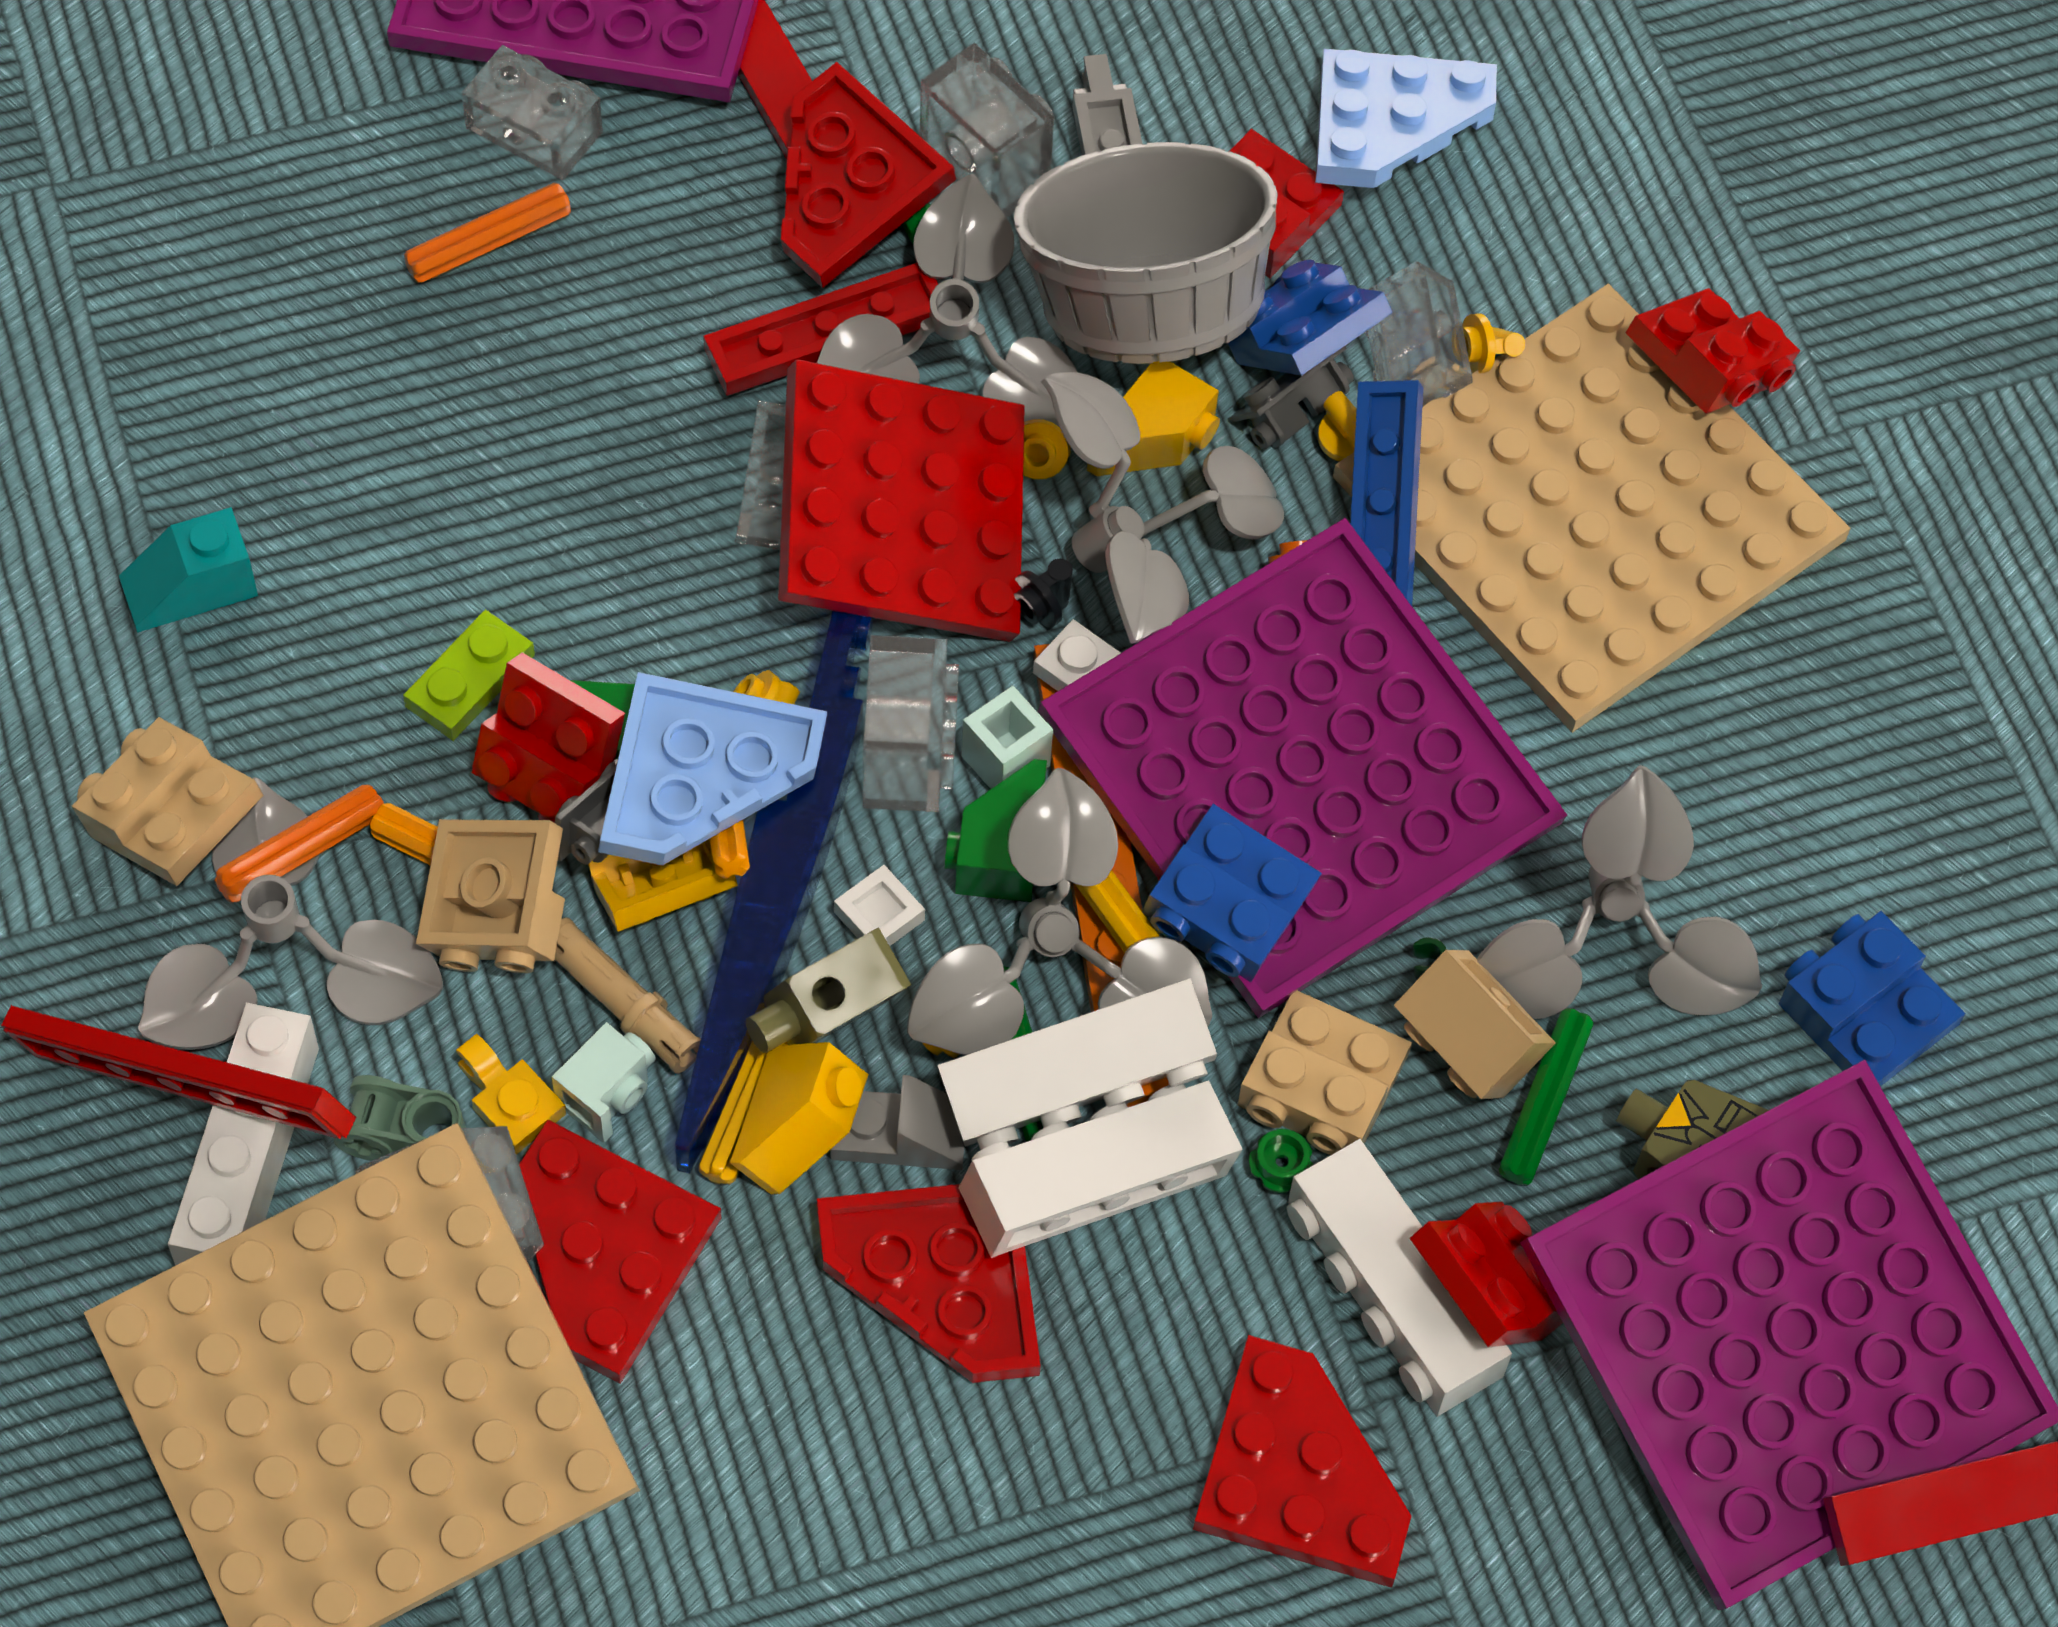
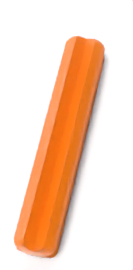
M552 183L407 250L404 254L406 267L417 283H423L569 215L571 212L569 198L559 183Z
M371 785L359 786L220 867L214 879L218 890L222 892L225 899L229 902L241 901L244 888L254 878L262 875L281 877L370 825L373 816L377 813L379 807L384 804L383 799Z

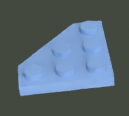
M1324 48L1321 65L1315 183L1375 188L1391 179L1393 169L1412 159L1415 163H1419L1451 145L1452 136L1468 126H1472L1477 130L1493 121L1496 106L1497 64Z
M638 672L598 852L664 865L813 780L827 711Z

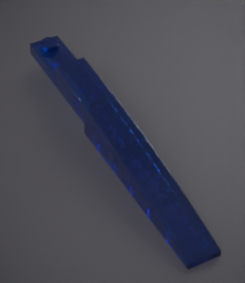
M832 611L809 708L827 711L814 779L788 793L786 801L778 799L757 811L748 847L750 867L740 879L675 1141L676 1166L679 1172L690 1174L718 1121L752 1041L746 1027V1019L766 1008L764 995L782 982L813 901L840 818L863 732V700L856 699L861 668L853 666L857 649L864 651L868 649L873 627V617Z

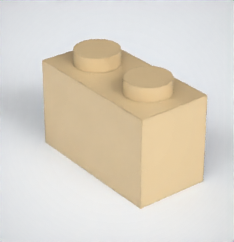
M1445 950L1394 1004L1397 1010L1407 1019L1404 1028L1408 1035L1422 1048L1431 1052L1435 1049L1451 1066L1447 1071L1451 1081L1462 1092L1472 1098L1477 1096L1480 1099L1504 1098L1556 1044L1489 971L1477 962V959L1469 950Z

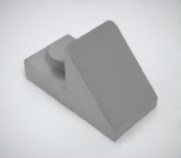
M910 1075L902 1076L901 1094L863 1091L849 1134L831 1149V1160L955 1170L963 1169L964 1142L948 1095Z

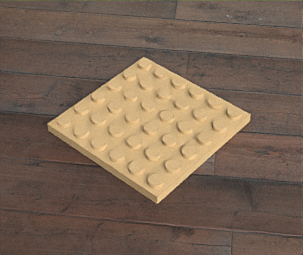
M1609 283L1525 338V349L1519 356L1512 357L1501 354L1495 358L1493 367L1489 372L1479 374L1478 370L1422 408L1415 566L1572 733L1845 542L1851 529L1729 405L1705 414L1625 333L1634 317L1639 314ZM1354 452L1335 464L1333 478L1351 497Z
M458 1123L84 1312L228 1627H379L640 1491Z

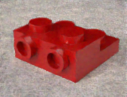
M1251 128L1230 151L1244 156L1256 163V166H1260L1269 174L1276 186L1278 194L1276 229L1270 241L1265 276L1271 278L1342 205L1344 191L1334 184L1315 183L1316 172Z
M1710 288L1636 315L1625 332L1705 414L1729 404L1733 407L1740 406L1752 395L1766 389L1769 392L1778 390L1794 374L1796 366L1793 364V361L1801 351L1784 335L1782 328L1775 321L1767 318L1761 311L1739 318L1732 311L1729 303L1716 295Z
M522 652L506 664L497 713L481 723L471 773L488 782V792L494 798L506 802L519 801L539 813L538 820H550L555 823L556 815L561 806L572 796L583 794L600 779L605 768L615 760L625 713Z
M1503 1202L1475 1203L1458 1219L1428 1221L1409 1238L1487 1347L1542 1341L1563 1323L1520 1244L1521 1241L1532 1236L1531 1227L1526 1219L1512 1206L1504 1205Z

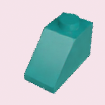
M232 507L170 525L119 575L137 633L258 596L250 558Z

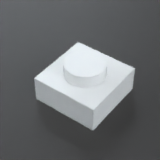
M1073 619L1034 660L1033 674L1059 691L1116 657L1120 652Z
M882 865L834 900V913L857 938L879 927L889 946L925 921V908L885 865Z

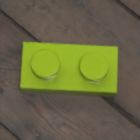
M485 609L403 694L405 707L454 741L501 692L507 662L522 652L531 658L535 656L534 643Z

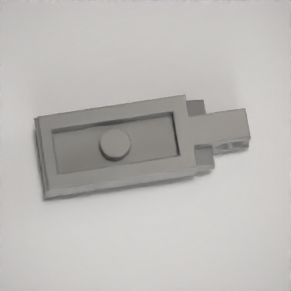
M1107 54L1084 56V73H1082L1084 88L1073 89L1072 106L1081 154L1101 152L1103 149L1139 143L1142 145L1132 89L1126 88V84L1113 85Z

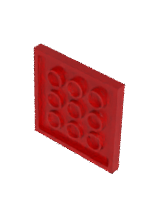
M796 359L787 368L778 601L1008 642L1016 638L1020 634L1021 599L1017 601L1014 593L1021 589L1015 578L1021 574L1025 405Z

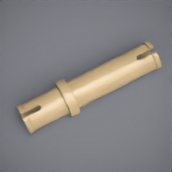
M565 917L561 919L554 960L621 1021L620 1028L625 1034L631 1032L641 1038L669 1065L674 1073L679 1074L688 1069L699 1058L690 1050L693 1049L697 1053H701L704 1049V1041L696 1037L667 1010L668 1003L658 992L648 993L601 948L590 940L570 918Z

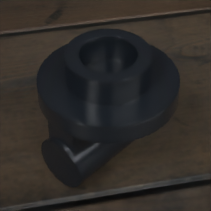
M1060 558L1055 559L1048 565V570L1040 576L1031 571H1024L1015 578L1021 589L1014 593V597L1017 601L1021 599V614L1030 623L1037 624L1039 622L1048 628H1052L1061 622V610L1067 607L1070 597L1073 567L1069 561Z

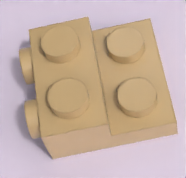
M158 717L146 730L142 728L135 729L127 735L121 747V756L103 774L93 773L83 780L78 789L77 801L72 805V808L91 838L178 886L264 795L254 779L212 757L201 739Z
M439 819L416 944L439 956V964L441 966L463 972L477 971L479 960H495L494 965L497 968L515 973H532L535 961H554L565 898L552 891L563 828L550 820Z
M1296 991L1290 995L1272 1032L1268 1031L1241 1084L1238 1106L1246 1109L1247 1113L1254 1120L1272 1128L1283 1126L1305 1136L1313 1147L1326 1154L1332 1155L1358 1139H1361L1365 1144L1409 1055L1412 1042L1300 991Z

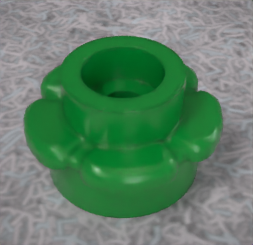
M1276 1129L1263 1135L1258 1140V1148L1252 1150L1249 1156V1167L1253 1176L1261 1178L1266 1189L1277 1193L1289 1192L1293 1177L1314 1165L1310 1161L1312 1149L1307 1141L1299 1133L1289 1129ZM1285 1158L1288 1161V1165L1280 1167L1276 1164V1159Z

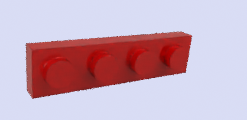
M914 263L704 335V350L726 396L786 376L787 368L796 359L817 363L823 345L831 332L840 323L853 316L873 314L885 317L897 325L902 335L919 330L921 322L930 317V297L938 282L936 279L926 276L920 270L918 264Z

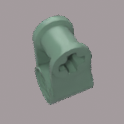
M360 1075L353 1078L350 1093L354 1099L350 1112L356 1116V1119L347 1138H334L335 1145L345 1153L370 1161H383L426 1139V1137L421 1135L428 1127L435 1124L451 1126L458 1123L468 1143L470 1142L459 1104L450 1094L440 1090H429L399 1084L389 1079L372 1075Z

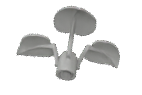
M974 174L963 177L943 191L927 209L917 227L914 237V254L920 270L930 278L948 279L953 277V279L945 280L935 287L930 297V317L921 322V328L907 344L903 345L902 334L897 325L891 320L873 314L856 315L840 323L831 332L823 345L817 361L819 364L919 384L920 374L918 368L908 356L916 352L931 333L936 332L947 340H961L972 335L976 338L989 362L998 369L987 378L983 388V397L1025 405L1024 422L1032 419H1044L1053 422L1057 426H1059L1055 415L1053 402L1041 381L1048 375L1055 373H1078L1068 356L1060 348L1041 338L1023 337L1018 339L1010 347L1006 360L998 355L985 333L984 325L978 322L979 297L974 287L964 281V278L974 283H986L998 277L1008 267L1013 257L1014 234L1006 215L989 196Z
M1063 372L1048 375L1041 381L1050 394L1060 429L1074 452L1086 463L1097 468L1107 469L1115 465V469L1098 501L1089 507V512L1094 518L1073 534L1072 548L1079 562L1088 570L1095 573H1102L1108 570L1115 601L1130 643L1139 642L1147 636L1171 625L1173 621L1185 615L1189 607V592L1179 567L1166 553L1159 550H1151L1150 541L1146 538L1141 539L1143 536L1211 502H1216L1219 517L1226 529L1242 538H1265L1276 531L1283 523L1284 508L1281 501L1276 497V490L1269 477L1250 455L1232 446H1220L1213 449L1204 459L1203 474L1211 490L1202 492L1144 523L1139 514L1128 506L1110 507L1109 503L1131 464L1130 457L1126 451L1132 449L1140 441V430L1130 406L1113 387L1090 375Z
M1639 765L1617 790L1595 808L1584 826L1582 847L1584 855L1591 865L1588 877L1592 896L1582 901L1583 912L1573 938L1565 944L1563 934L1554 922L1546 919L1527 920L1501 932L1477 958V962L1489 971L1533 1019L1546 1018L1564 1010L1573 1002L1580 991L1582 971L1577 961L1571 956L1581 950L1594 915L1599 913L1606 919L1618 922L1629 920L1636 915L1641 918L1658 947L1665 951L1651 964L1648 971V979L1655 994L1669 1007L1691 1015H1717L1745 1005L1754 999L1762 989L1756 949L1748 934L1736 923L1717 916L1697 918L1684 924L1677 932L1674 942L1666 937L1651 913L1649 903L1645 901L1642 876L1654 881H1667L1678 876L1687 866L1692 856L1694 838L1686 811L1677 796L1663 780L1643 765Z
M1056 768L1044 784L1021 806L1009 829L1007 839L1008 854L1011 863L1018 873L1028 882L1037 886H1050L1058 883L1055 891H1049L1046 894V898L1033 900L1023 909L1019 919V928L1023 938L1017 941L1016 946L1018 950L1011 966L1004 972L998 953L992 947L985 944H966L947 952L929 970L916 991L909 1011L907 1033L915 1041L963 1055L1011 1040L1016 1035L1022 1022L1024 1001L1018 990L1010 983L1020 976L1027 957L1033 949L1048 957L1062 956L1072 949L1103 972L1113 977L1114 979L1107 984L1099 996L1098 1009L1191 978L1207 1027L1209 1026L1212 1019V1011L1205 974L1198 959L1183 944L1161 936L1142 939L1127 949L1122 958L1120 968L1078 938V921L1073 913L1061 904V901L1069 893L1070 882L1082 886H1094L1107 878L1117 857L1118 837L1113 819L1100 797L1091 787L1071 772L1063 768Z
M256 777L252 778L256 781L264 796L212 849V861L215 872L220 867L308 816L300 808L274 792L262 780ZM319 855L281 877L262 875L254 878L246 885L242 892L241 905L247 926L240 931V946L236 959L230 966L220 950L205 944L183 945L165 955L157 963L147 982L143 1013L138 1029L145 1039L153 1043L181 1050L205 1049L231 1040L236 1035L246 1002L258 1004L257 994L253 986L238 976L247 966L253 942L258 939L266 943H279L291 937L295 931L302 933L327 960L337 963L327 978L329 998L339 1013L359 1024L383 1025L410 1014L440 995L443 989L442 976L431 953L416 944L417 938L406 929L384 920L371 919L354 923L347 929L343 937L342 952L331 947L310 925L309 919L306 916L300 915L294 891L291 887L309 876L319 859Z

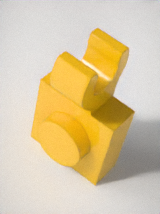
M477 1033L456 1049L457 1054L462 1058L458 1062V1066L482 1090L472 1099L473 1110L515 1155L536 1139L547 1120L556 1123L566 1115V1105L523 1059L507 1071L492 1048Z

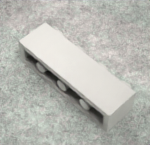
M1191 978L939 1064L938 1069L965 1147L978 1142L980 1150L995 1143L1007 1142L1011 1144L1019 1140L1016 1129L1037 1121L1042 1122L1043 1128L1058 1122L1069 1124L1082 1118L1079 1107L1104 1099L1108 1108L1133 1102L1145 1096L1142 1085L1166 1077L1170 1087L1179 1086L1204 1077L1208 1074L1205 1064L1215 1061L1217 1052Z
M246 1002L227 1063L308 1084L319 1051L311 1016ZM215 1105L212 1106L168 1241L175 1266L266 1219L292 1137L293 1126Z
M1209 1080L1188 1088L1184 1084L1175 1087L1168 1085L1152 1094L1146 1102L1127 1107L1126 1103L1109 1108L1106 1106L1096 1112L1090 1118V1121L1069 1127L1066 1122L1049 1125L1038 1131L1031 1138V1141L1009 1147L1007 1142L990 1145L972 1157V1162L958 1188L992 1258L1225 1177L1243 1149Z
M1361 1139L1356 1140L1293 1177L1287 1213L1294 1228L1305 1240L1313 1238L1326 1257L1324 1259V1266L1329 1278L1341 1293L1345 1294L1350 1291L1364 1311L1361 1313V1318L1369 1336L1379 1347H1389L1401 1365L1399 1374L1403 1384L1417 1402L1421 1403L1425 1400L1438 1417L1504 1377L1512 1352L1507 1345L1487 1347L1409 1238L1422 1225Z

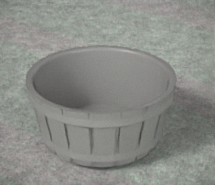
M1153 142L1142 145L1139 143L1103 149L1101 152L1096 151L1082 155L1044 173L1034 181V185L1031 184L1022 193L1017 202L1018 206L1015 207L1014 221L1019 235L1021 252L1030 265L1043 301L1044 315L1056 336L1062 342L1065 341L1066 345L1082 354H1089L1090 357L1101 360L1122 361V363L1134 364L1153 363L1156 361L1161 363L1210 352L1221 347L1223 343L1227 344L1237 338L1246 330V327L1253 323L1264 300V278L1270 241L1276 229L1278 194L1273 180L1260 166H1256V163L1246 157L1231 151L1225 152L1224 149L1192 143L1190 145L1178 142Z

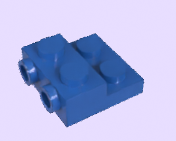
M1304 260L1288 267L1277 278L1273 287L1265 290L1264 300L1253 323L1246 327V330L1241 335L1230 341L1228 345L1239 365L1302 376L1393 312L1384 292L1361 289L1355 285H1350L1342 266L1315 263L1314 260Z
M1212 804L1187 843L1183 844L1150 893L1142 912L1151 918L1150 921L1154 928L1167 938L1179 942L1186 940L1206 953L1207 961L1218 971L1231 977H1238L1240 975L1249 982H1252L1322 873L1217 805Z
M1882 911L1878 912L1867 922L1859 914L1847 920L1831 938V941L1836 946L1823 956L1819 957L1813 950H1809L1799 957L1784 975L1789 982L1779 1002L1781 1008L1842 1071L1866 1060L1880 1087L1960 1025L1966 1014L1925 973L1921 965L1926 956Z

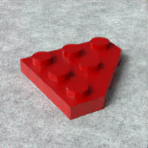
M835 62L792 97L791 146L788 147L785 180V217L782 218L781 228L783 251L815 282L824 288L956 180L954 166L838 62Z
M547 1120L514 1171L515 1184L530 1233L540 1276L550 1309L576 1361L621 1384L722 1219L721 1208Z
M960 1184L817 1198L823 1271L972 1383L1040 1376L1041 1365L1025 1246L991 1258L958 1188Z
M1248 1335L1193 1530L1392 1588L1412 1517L1315 1355Z

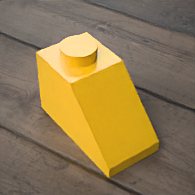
M1170 361L1151 363L1123 396L1130 406L1140 430L1139 443L1126 451L1131 460L1127 472L1181 465L1195 447L1200 450L1204 449L1214 437L1220 424V418L1215 416L1219 390ZM1087 463V471L1095 476L1111 475L1115 469V465L1111 468L1102 469Z
M830 1042L780 1045L769 1051L730 1164L769 1194H781L849 1134L869 1074Z

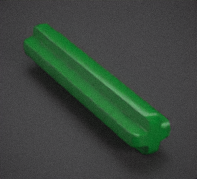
M1566 1008L1560 1012L1551 1035L1556 1044L1541 1060L1501 1161L1499 1174L1507 1181L1514 1182L1520 1186H1528L1534 1179L1594 1025L1593 1019L1588 1014L1580 1013L1573 1008Z

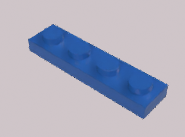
M1419 380L1358 382L1350 524L1412 606L1424 387Z

